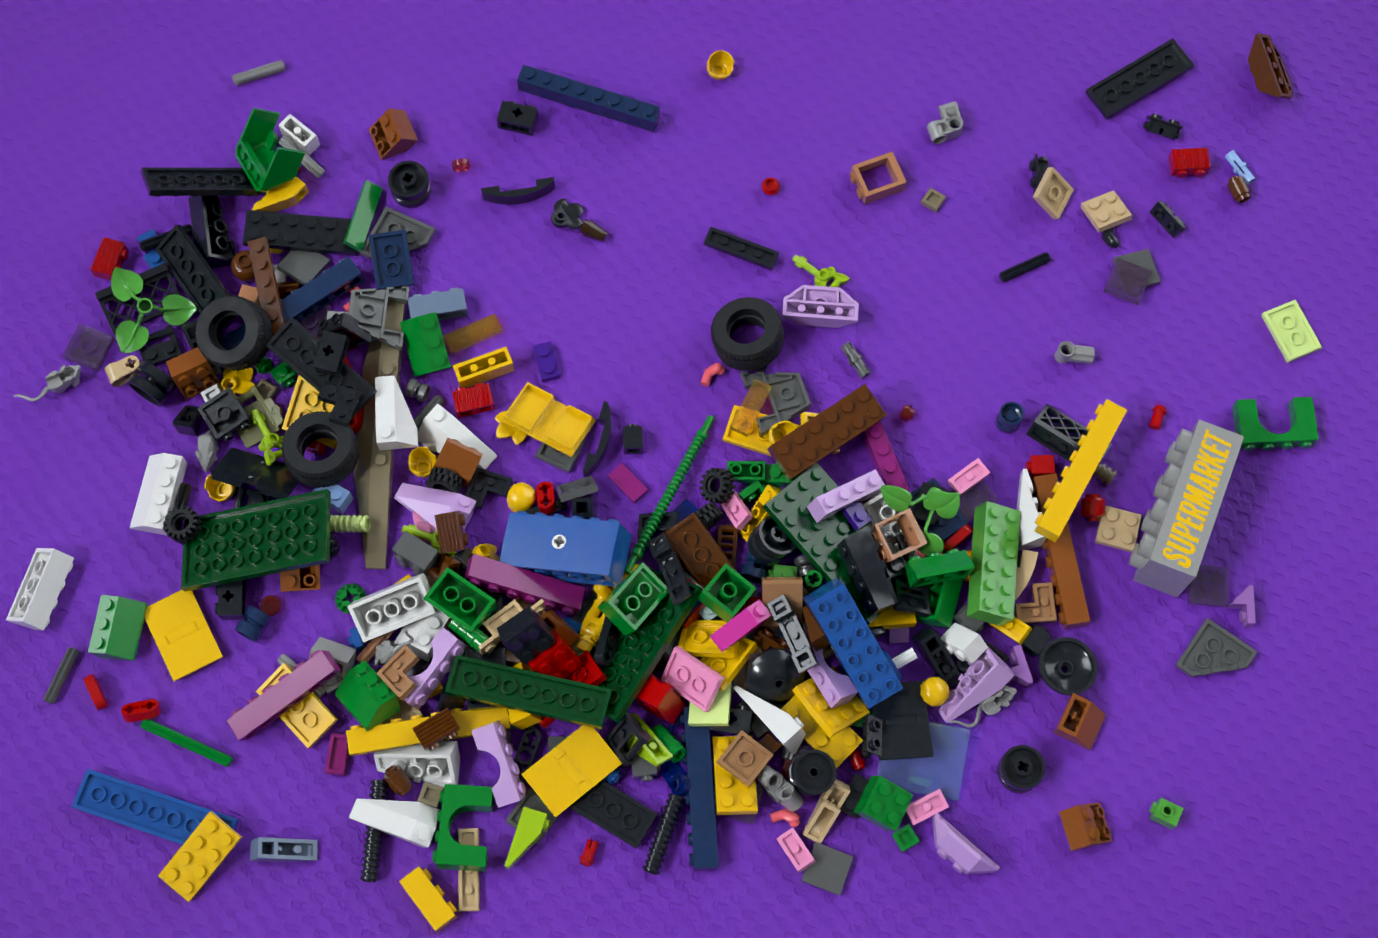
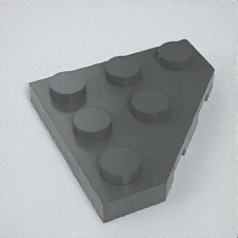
M386 206L370 235L406 230L409 252L427 247L436 230L434 227ZM368 237L360 254L372 260Z
M1206 618L1175 664V667L1190 677L1242 670L1248 667L1257 651Z

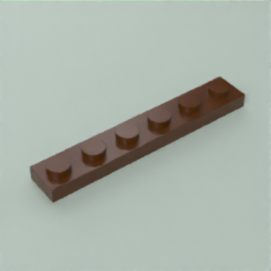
M262 237L248 241V247L260 305L271 320L273 337L285 324L268 239Z

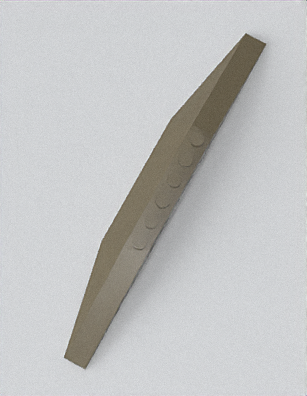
M388 301L384 329L402 332L400 322L405 321V303ZM378 340L371 341L363 365L362 378L375 388V377L395 376L400 388L402 349L401 351L396 350ZM374 395L364 406L362 428L357 432L359 459L354 469V479L359 515H368L370 518L369 531L367 533L361 532L366 569L386 570L394 449L380 451L377 445Z

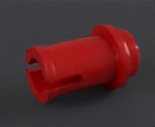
M1155 405L1152 408L1153 414L1149 427L1154 430H1160L1167 411L1165 406Z
M856 748L848 757L852 763L851 768L855 769V771H860L866 767V760H863Z
M587 839L583 854L579 856V863L587 867H591L595 861L593 859L599 846L598 842L594 840L591 842V839Z

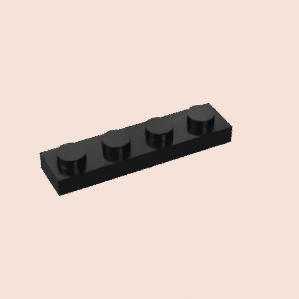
M710 227L704 240V245L771 271L779 256L778 251L714 227Z

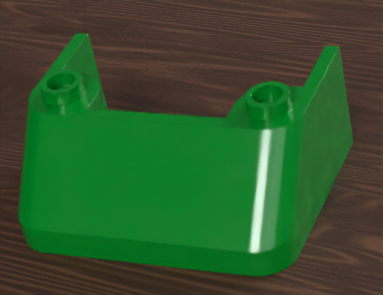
M253 108L236 146L235 156L254 189L258 192H267L293 180L297 176L305 153L304 151L277 147L276 151H274L275 146L278 144V136L274 128L280 113Z

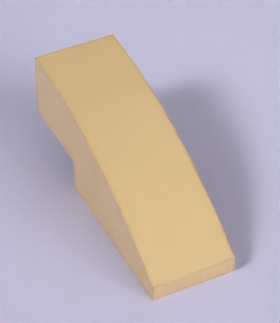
M1022 550L1019 555L1015 601L1021 595L1032 576L1038 552Z
M835 779L831 788L822 793L803 831L804 836L821 844L850 793L849 785Z

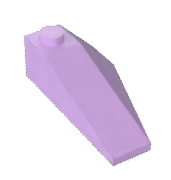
M406 483L401 484L394 497L411 512L419 514L422 517L421 520L425 523L429 522L436 528L435 531H437L434 515L460 510V514H464L466 525L463 526V530H465L476 505V500L459 493Z
M989 647L973 664L967 663L970 665L964 675L961 674L958 680L960 682L955 690L950 691L947 701L939 708L938 712L946 723H949L1000 691L1014 676L1008 665Z

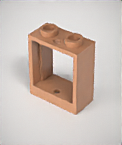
M893 151L852 165L851 173H849L852 184L855 183L857 187L858 198L863 200L864 205L902 192L907 184ZM885 164L893 183L868 191L861 173Z
M910 508L872 526L874 530L871 532L873 540L878 541L880 547L877 549L879 558L884 560L885 564L927 544ZM897 521L909 547L892 554L880 528Z

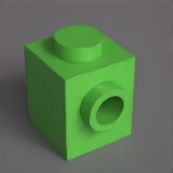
M1160 798L1151 804L1149 819L1172 830L1177 826L1184 808Z

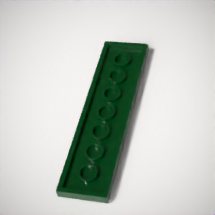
M456 655L445 694L602 730L612 689Z

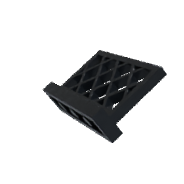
M165 263L138 274L142 278L143 288L148 286L153 288L150 298L141 295V293L135 295L136 297L148 298L151 302L160 304V308H163L162 302L153 299L156 290L165 292L164 298L169 294L180 295ZM168 277L170 282L168 289L165 290L158 287L160 280ZM111 286L95 293L115 336L116 328L114 322L116 317L126 321H133L137 324L136 320L130 319L134 309L137 310L136 300H134L132 305L116 300L117 298L114 296ZM112 301L118 303L115 313L108 311L105 304ZM121 305L131 308L127 317L118 314ZM158 311L156 313L151 312L149 316L143 315L141 324L162 316L164 312Z
M1046 404L1026 435L1069 462H1072L1069 460L1074 450L1078 451L1080 448L1077 444L1081 438L1080 433L1087 435L1089 430L1049 404ZM1047 412L1052 414L1054 417H1049ZM1052 423H1057L1059 427H1054ZM1069 433H1074L1075 437H1070ZM1109 443V445H1108V447H1107L1105 453L1103 454L1101 460L1103 459V457H1104L1105 454L1107 453V451H1108V449L1110 448V446L1112 445V443Z

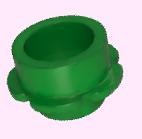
M264 357L255 365V369L260 374L268 373L272 369V360Z

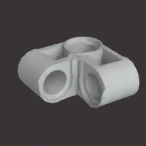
M956 101L938 106L941 120L932 121L926 126L933 144H940L944 141L958 138L963 128V120Z
M766 765L757 779L766 789L767 794L788 810H798L803 805V798L780 773Z

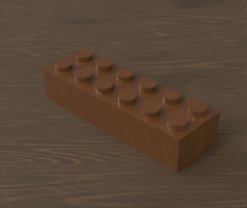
M864 384L769 446L767 450L787 480L791 481L814 464L820 462L882 421L887 414L867 385Z

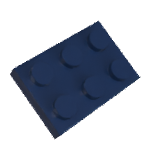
M406 230L369 235L377 290H384L387 287L414 286Z
M934 477L926 482L941 487ZM921 486L910 493L912 495L911 501H915L918 498ZM909 505L912 513L914 512L915 505ZM958 510L953 518L941 517L939 524H935L933 529L928 528L927 532L934 533L942 541H945L969 522Z

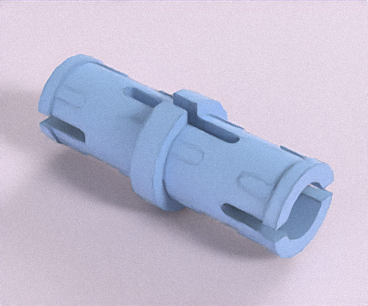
M1234 150L1225 156V159L1233 167V172L1240 177L1243 176L1247 185L1256 180L1247 168L1246 162H1242Z

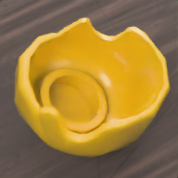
M717 50L710 55L706 68L712 78L725 80L731 75L735 62L730 53L724 50Z
M790 421L775 423L768 432L770 443L774 444L797 429V426Z
M428 447L413 449L408 457L410 471L418 477H428L437 460L436 455L431 453Z
M211 474L206 477L204 488L213 500L224 502L235 494L236 486L211 479Z
M523 482L514 484L507 493L508 508L515 513L531 509L536 501L535 489Z
M929 677L920 685L921 697L930 706L938 707L947 701L950 693L949 686L940 677Z

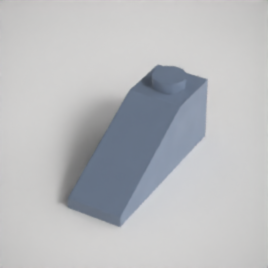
M258 837L251 840L250 861H317L318 840Z

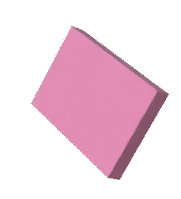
M676 646L671 653L660 681L669 683L674 687V691L704 712H709L724 677L679 646Z

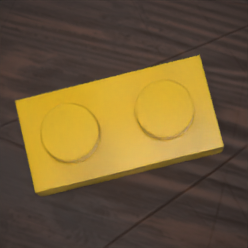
M1016 617L1002 626L989 623L992 627L1022 645L1033 630Z

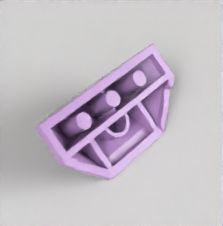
M802 285L784 297L782 317L799 325L839 328L858 322L859 303L838 287Z
M935 814L932 818L934 844L940 857L945 860L948 858L953 863V868L961 874L963 872L965 874H984L998 871L1000 867L941 815Z

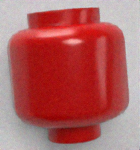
M1085 494V497L1080 501L1081 516L1087 517V521H1099V517H1103L1106 514L1105 499L1100 494Z

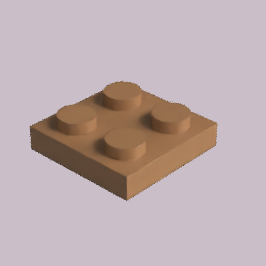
M741 730L717 760V764L749 788L774 754Z

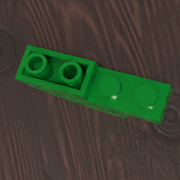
M727 461V470L733 474L731 478H735L737 483L751 485L758 480L760 484L764 483L766 486L769 484L775 487H786V485H789L800 476L798 475L791 481H788L777 464H766V461Z

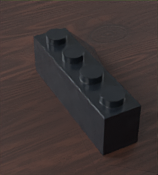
M191 196L189 198V207L195 246L211 268L230 266L235 256V245L233 241H230L228 235L230 230L223 221L222 216L224 213L218 196Z
M872 524L844 538L837 545L839 555L843 558L847 571L852 576L855 588L860 593L864 601V607L870 616L889 610L898 603L891 580L885 576V562L880 560L877 549L880 548L878 541H874L871 534L874 531Z

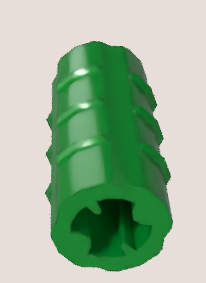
M816 570L807 572L804 580L806 589L811 593L824 585V578L820 572Z
M451 620L449 623V628L478 652L479 645L489 639L479 629L471 633L454 620Z
M659 724L651 729L673 755V758L670 759L672 762H679L685 757L686 749L663 725Z

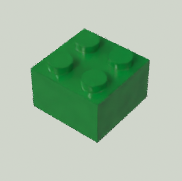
M725 563L701 592L698 600L727 623L733 619L750 598L756 587Z
M871 776L854 813L886 831H897L913 794L881 776Z

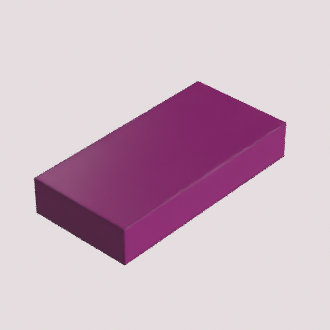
M623 463L608 475V478L634 504L648 492V489Z
M331 733L324 773L345 776L349 757L347 735Z

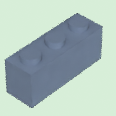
M451 288L449 291L444 292L434 291L427 295L416 294L408 298L411 318L433 312L437 313L438 321L468 316L463 288Z

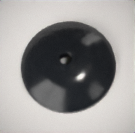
M1069 637L1054 639L1043 648L1039 656L1038 668L1043 681L1050 689L1059 694L1071 696L1073 693L1081 694L1089 689L1096 679V658L1090 648L1077 639ZM1061 668H1065L1067 673L1062 672Z
M773 648L763 651L751 661L746 671L745 680L751 694L770 704H779L788 701L795 695L792 690L804 682L805 672L801 674L798 672L791 657V651L783 648Z

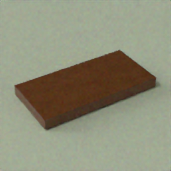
M695 512L664 532L676 555L703 589H705L725 563L739 573Z

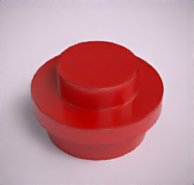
M769 177L762 182V191L765 194L775 195L779 192L780 184L775 178Z

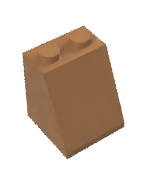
M761 577L762 603L769 610L767 603L785 594L802 624L803 579L801 577ZM771 615L762 626L775 630L778 629L779 625Z

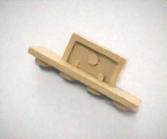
M515 599L483 622V626L491 634V637L479 645L478 648L481 655L492 652L496 648V644L501 641L497 628L523 610ZM543 599L531 606L538 615L544 612L545 602Z

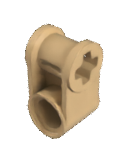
M127 356L105 367V372L112 387L124 385L132 374L140 375L135 372L141 364L136 356Z

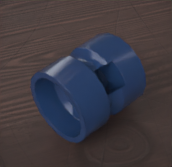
M1007 402L1001 406L996 417V426L1001 432L1010 434L1019 428L1024 417L1022 406L1016 402Z
M748 549L745 557L747 563L743 564L740 575L748 581L761 583V577L766 576L767 571L765 568H768L769 565H764L757 561Z
M248 606L243 615L245 619L240 620L234 630L245 638L258 642L262 635L261 629L267 627L271 617L252 606Z

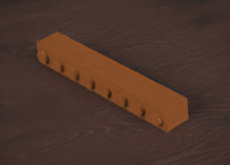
M1057 473L1035 476L1031 481L1033 485L1032 495L1037 497L1038 512H1042V514L1046 510L1043 506L1048 497L1052 499L1055 494L1052 492V489L1058 481ZM1067 521L1057 541L1053 542L1046 538L1042 548L1043 550L1046 549V566L1051 570L1050 582H1052L1056 593L1054 594V601L1060 610L1058 613L1059 623L1063 624L1064 629L1087 626L1090 623V617Z

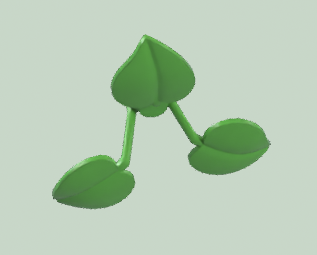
M118 267L113 271L111 288L114 296L123 302L133 297L134 300L138 301L137 310L140 313L137 324L128 320L120 323L116 329V340L122 353L135 352L147 343L149 337L148 329L140 326L143 315L151 314L153 309L164 312V320L174 326L187 322L197 310V307L189 299L175 294L168 295L162 300L163 308L157 307L152 304L150 299H141L135 296L141 293L143 289L142 278L137 273Z
M882 485L880 489L884 501L895 511L903 512L909 509V505L913 506L923 500V506L930 510L923 530L927 544L918 548V551L926 556L937 552L941 554L944 550L942 539L934 533H927L935 510L942 518L949 519L956 515L960 506V493L944 492L939 488L932 487L926 495L922 494L915 501H911L912 495L907 490L897 486Z

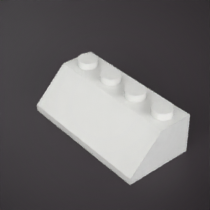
M167 453L149 456L130 529L167 535L164 531L163 521H167L165 519L166 515H171L168 513L170 510L173 512L180 484L184 479L188 463L183 456Z
M36 548L6 621L34 630L44 631L50 622V614L57 605L58 595L65 586L66 576L73 567L74 557L54 548Z
M424 573L355 600L347 606L363 642L436 613L435 607L423 600L431 589Z
M436 609V613L405 625L396 638L394 645L397 646L410 640L405 634V630H408L407 632L414 640L407 647L417 657L429 662L433 655L431 641L442 627L447 630L449 629V623L452 619Z

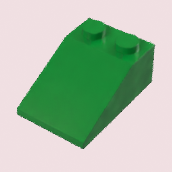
M642 562L605 598L598 608L624 635L634 632L667 595L668 587Z

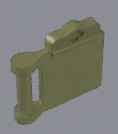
M257 385L252 386L251 390L237 397L242 404L256 396L257 401L245 407L249 415L252 417L251 411L258 409L259 413H263L265 423L270 432L277 433L280 431L279 426L283 425L285 420L282 416V409L276 405L274 399L267 398L264 400ZM253 421L250 422L251 426L245 431H237L247 448L258 444L264 437L257 423L254 424Z

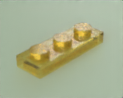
M494 313L443 335L451 354L502 333L503 330Z
M754 379L730 425L731 430L746 437L748 436L772 386Z

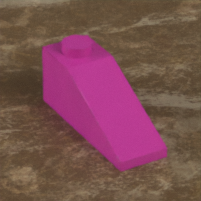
M759 599L719 628L710 638L723 652L761 627L772 614Z

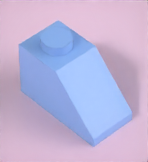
M337 484L325 488H314L312 492L328 489L331 492V508L341 514H344L353 500L350 491Z

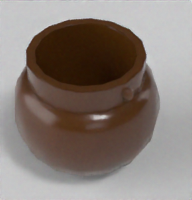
M243 250L233 257L231 270L235 277L247 283L254 282L255 276L249 250Z

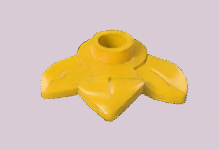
M225 368L223 371L224 379L220 387L223 391L229 385H233L232 390L234 393L240 395L248 392L255 385L250 382L253 378V369L230 370Z
M507 411L499 413L495 417V420L500 423L496 430V437L507 438L511 436L513 442L519 445L526 438L527 434L501 421Z
M479 544L472 550V553L496 561L500 559L496 554L497 547L492 544Z

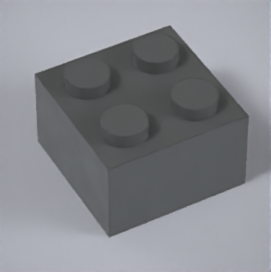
M406 530L392 549L397 564L404 569L409 567L414 571V575L424 573L427 577L429 575L427 574L428 569L438 566L440 559L438 550Z

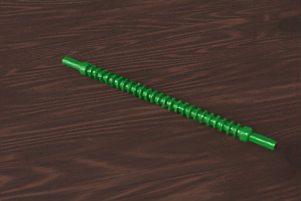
M708 415L702 428L696 432V437L693 438L694 441L691 442V445L688 447L689 450L686 451L684 459L681 460L682 463L679 464V467L676 469L677 472L674 473L675 476L672 477L673 481H669L670 485L664 491L665 494H662V498L659 500L660 503H657L658 507L655 508V512H652L651 521L647 522L646 530L642 531L641 539L637 540L636 548L632 549L631 557L625 566L624 573L630 574L638 559L642 558L643 551L648 546L647 542L653 537L652 533L656 532L657 524L661 523L662 515H665V511L668 510L667 506H670V502L673 501L672 497H675V493L678 492L679 484H682V480L685 479L684 475H687V471L690 470L689 467L692 466L694 458L697 457L699 449L702 448L701 445L704 444L708 437V431L715 420L712 415Z

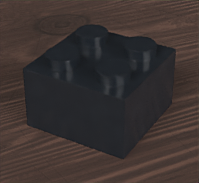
M530 606L497 628L502 644L524 665L557 643L551 627Z

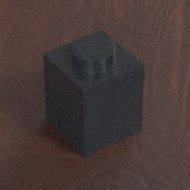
M629 424L623 427L624 454H643L642 426Z
M1041 625L1031 626L1033 630L1021 645L1022 650L1031 657L1039 656L1052 637L1048 634V630Z

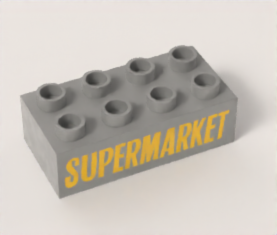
M1200 419L1191 431L1184 428L1181 429L1176 442L1173 441L1167 452L1165 462L1169 465L1165 474L1160 475L1155 486L1153 496L1157 497L1153 508L1148 509L1144 517L1141 531L1145 533L1140 544L1137 543L1129 559L1128 565L1137 568L1133 581L1178 597L1196 578L1244 436Z

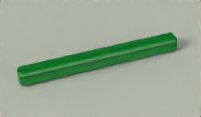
M150 719L143 720L141 723L142 729L225 767H229L232 763L233 758Z

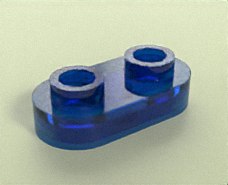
M668 760L662 767V775L673 794L679 796L687 795L690 790L688 776L679 762L674 763Z

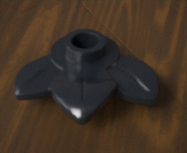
M564 198L558 200L554 205V212L551 216L553 225L557 228L565 226L571 229L580 228L583 222L579 217L583 212V206L577 203L568 204Z

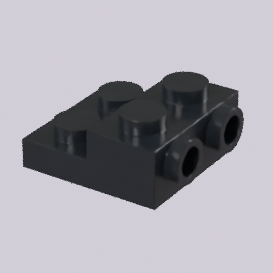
M345 312L342 314L335 313L328 320L323 318L318 325V337L320 335L323 336L324 330L346 335L350 340L347 352L371 343L372 339L370 334L358 328L359 321Z
M230 387L197 408L216 439L221 442L223 440L225 442L232 440L235 437V432L238 430L245 431L251 426L250 422L253 421L244 405L240 403Z

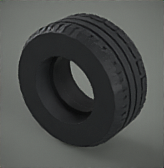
M235 295L219 297L211 301L199 315L195 329L196 343L201 354L212 364L230 370H245L259 363L266 355V352H268L269 349L265 345L272 338L273 334L271 320L268 318L269 316L266 314V311L251 300ZM241 316L246 326L244 339L236 348L227 350L223 343V330L231 319Z
M744 297L732 300L720 308L712 321L711 337L716 354L724 364L736 370L751 371L767 366L778 357L784 343V330L781 317L774 306L759 298ZM744 325H757L765 330L763 335L752 343L742 344L731 339L732 334Z
M316 411L299 417L288 427L282 439L281 450L289 471L295 479L309 487L325 488L342 482L353 472L359 459V445L350 425L344 427L329 422L331 412ZM330 438L338 442L334 453L324 460L310 461L304 458L306 448L315 440Z

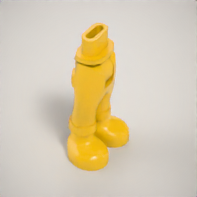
M594 585L593 587L597 594V599L594 600L592 607L582 622L579 641L576 645V648L582 651L588 650L590 652L593 646L596 647L605 615L602 614L599 618L601 610L598 606L612 592L607 586Z

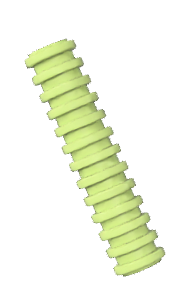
M330 515V532H339L340 530V532L352 531L355 533L358 531L361 533L363 531L367 533L370 529V518L368 515H352V517L350 515L346 517L345 515L340 517L339 515Z

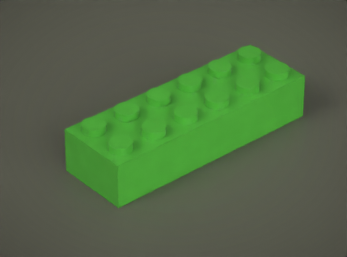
M989 501L975 508L971 560L974 563L975 569L970 573L967 617L999 626L1014 620L1020 525L1019 510Z

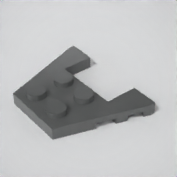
M402 286V288L396 289L394 287H387L384 290H376L375 288L352 290L348 314L359 321L358 328L370 334L373 339L401 351L404 333L384 329L388 301L407 304L410 286Z
M747 371L740 372L745 390L764 385L774 414L756 418L761 436L768 434L769 429L775 423L789 421L811 408L800 373L775 372V374H764V372H757V374H747Z

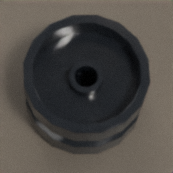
M410 160L402 161L390 170L388 185L391 195L397 204L406 208H417L429 199L431 185L424 166Z
M143 360L137 367L140 375L132 374L127 380V384L144 399L161 407L167 400L164 393L171 394L177 385L162 370Z
M771 516L763 519L750 532L748 537V548L751 555L764 565L772 566L779 564L796 548L794 542Z
M1018 745L1010 748L1001 757L997 765V776L1000 783L1005 789L1013 793L1031 791L1041 782L1045 774L1043 757L1036 749L1027 745Z
M808 750L796 755L790 761L787 769V779L789 784L793 785L799 794L815 796L828 791L834 784L836 766L833 759L827 753L820 750Z

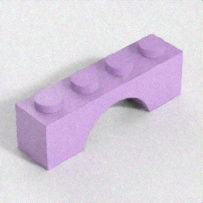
M875 469L816 497L807 508L816 523H819L856 501L860 500L862 502L875 496L881 491V486L885 484Z
M444 627L441 628L431 641L433 658L429 667L419 675L408 676L417 687L404 700L418 710L425 704L433 690L438 687L439 682L446 673L450 671L456 655L461 656L468 646Z
M807 629V630H805V632H806L807 637H808V639H809V641H810V637H809V633H808V629ZM811 643L818 665L807 671L831 708L849 703L858 693L855 686L847 675L836 673L826 664L822 653L823 648L815 651Z
M500 720L472 730L477 749L491 753L499 762L500 778L497 784L491 788L498 808L520 801L526 797V787L519 778V767L514 763L512 747L507 743L505 738L506 730L500 723Z

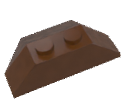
M1257 33L1248 57L1250 71L1254 76L1257 89L1260 92L1278 98L1291 99L1293 97V87L1281 55L1276 46L1271 42L1270 35Z

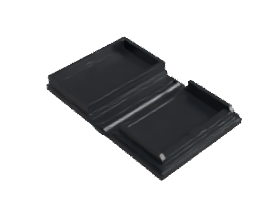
M232 447L211 471V479L240 488L244 483L255 485L261 494L277 499L289 497L300 482L293 477L286 463L275 460L271 466H268L264 457Z
M923 681L900 682L903 686L902 690L872 706L873 715L883 720L882 757H879V761L934 757L927 705L921 697L920 685Z

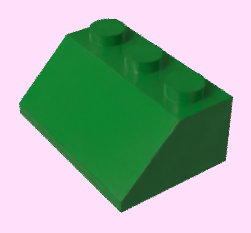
M436 312L400 322L414 377L451 368Z
M959 549L949 550L947 554L942 555L939 552L932 553L926 558L915 556L910 558L905 564L910 588L967 578L975 569L974 563L965 550L959 551Z
M448 567L423 598V600L471 633L482 626L483 622L488 620L497 608L495 599Z
M964 578L926 585L929 591L931 615L927 618L915 615L916 622L935 628H950Z
M101 595L88 653L103 659L135 661L148 604L120 596Z
M365 660L347 671L335 693L338 700L366 731L401 711L397 695Z

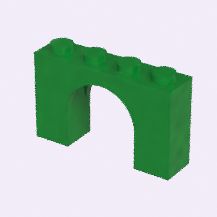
M1293 397L1288 403L1291 426L1290 430L1284 434H1274L1263 428L1258 418L1256 399L1236 400L1232 405L1235 433L1244 436L1240 449L1252 451L1256 448L1272 450L1275 447H1282V449H1292L1299 446L1302 449L1313 447L1319 439L1312 397Z
M445 784L444 790L440 791L442 810H438L437 822H440V828L435 832V842H438L437 850H433L432 859L437 869L486 872L487 847L459 844L451 837L450 827L453 820L463 812H493L494 794L491 789L493 787Z

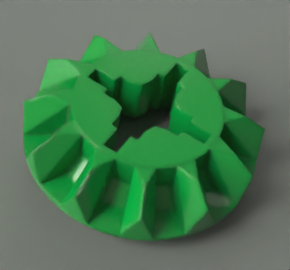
M354 583L344 584L335 595L337 608L345 614H350L347 606L351 604L349 601H345L348 598L347 592L351 593L352 596H356L353 598V601L366 596L363 588Z

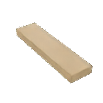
M479 828L458 829V843L479 846ZM458 870L459 912L480 911L479 871Z

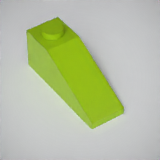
M637 713L633 714L643 730L651 736V740L642 746L637 755L657 767L672 759L673 755ZM636 736L626 747L628 750H630V748L638 740Z
M523 807L505 863L506 869L510 870L539 840L543 831L547 832L550 820L547 819L548 815L546 813Z

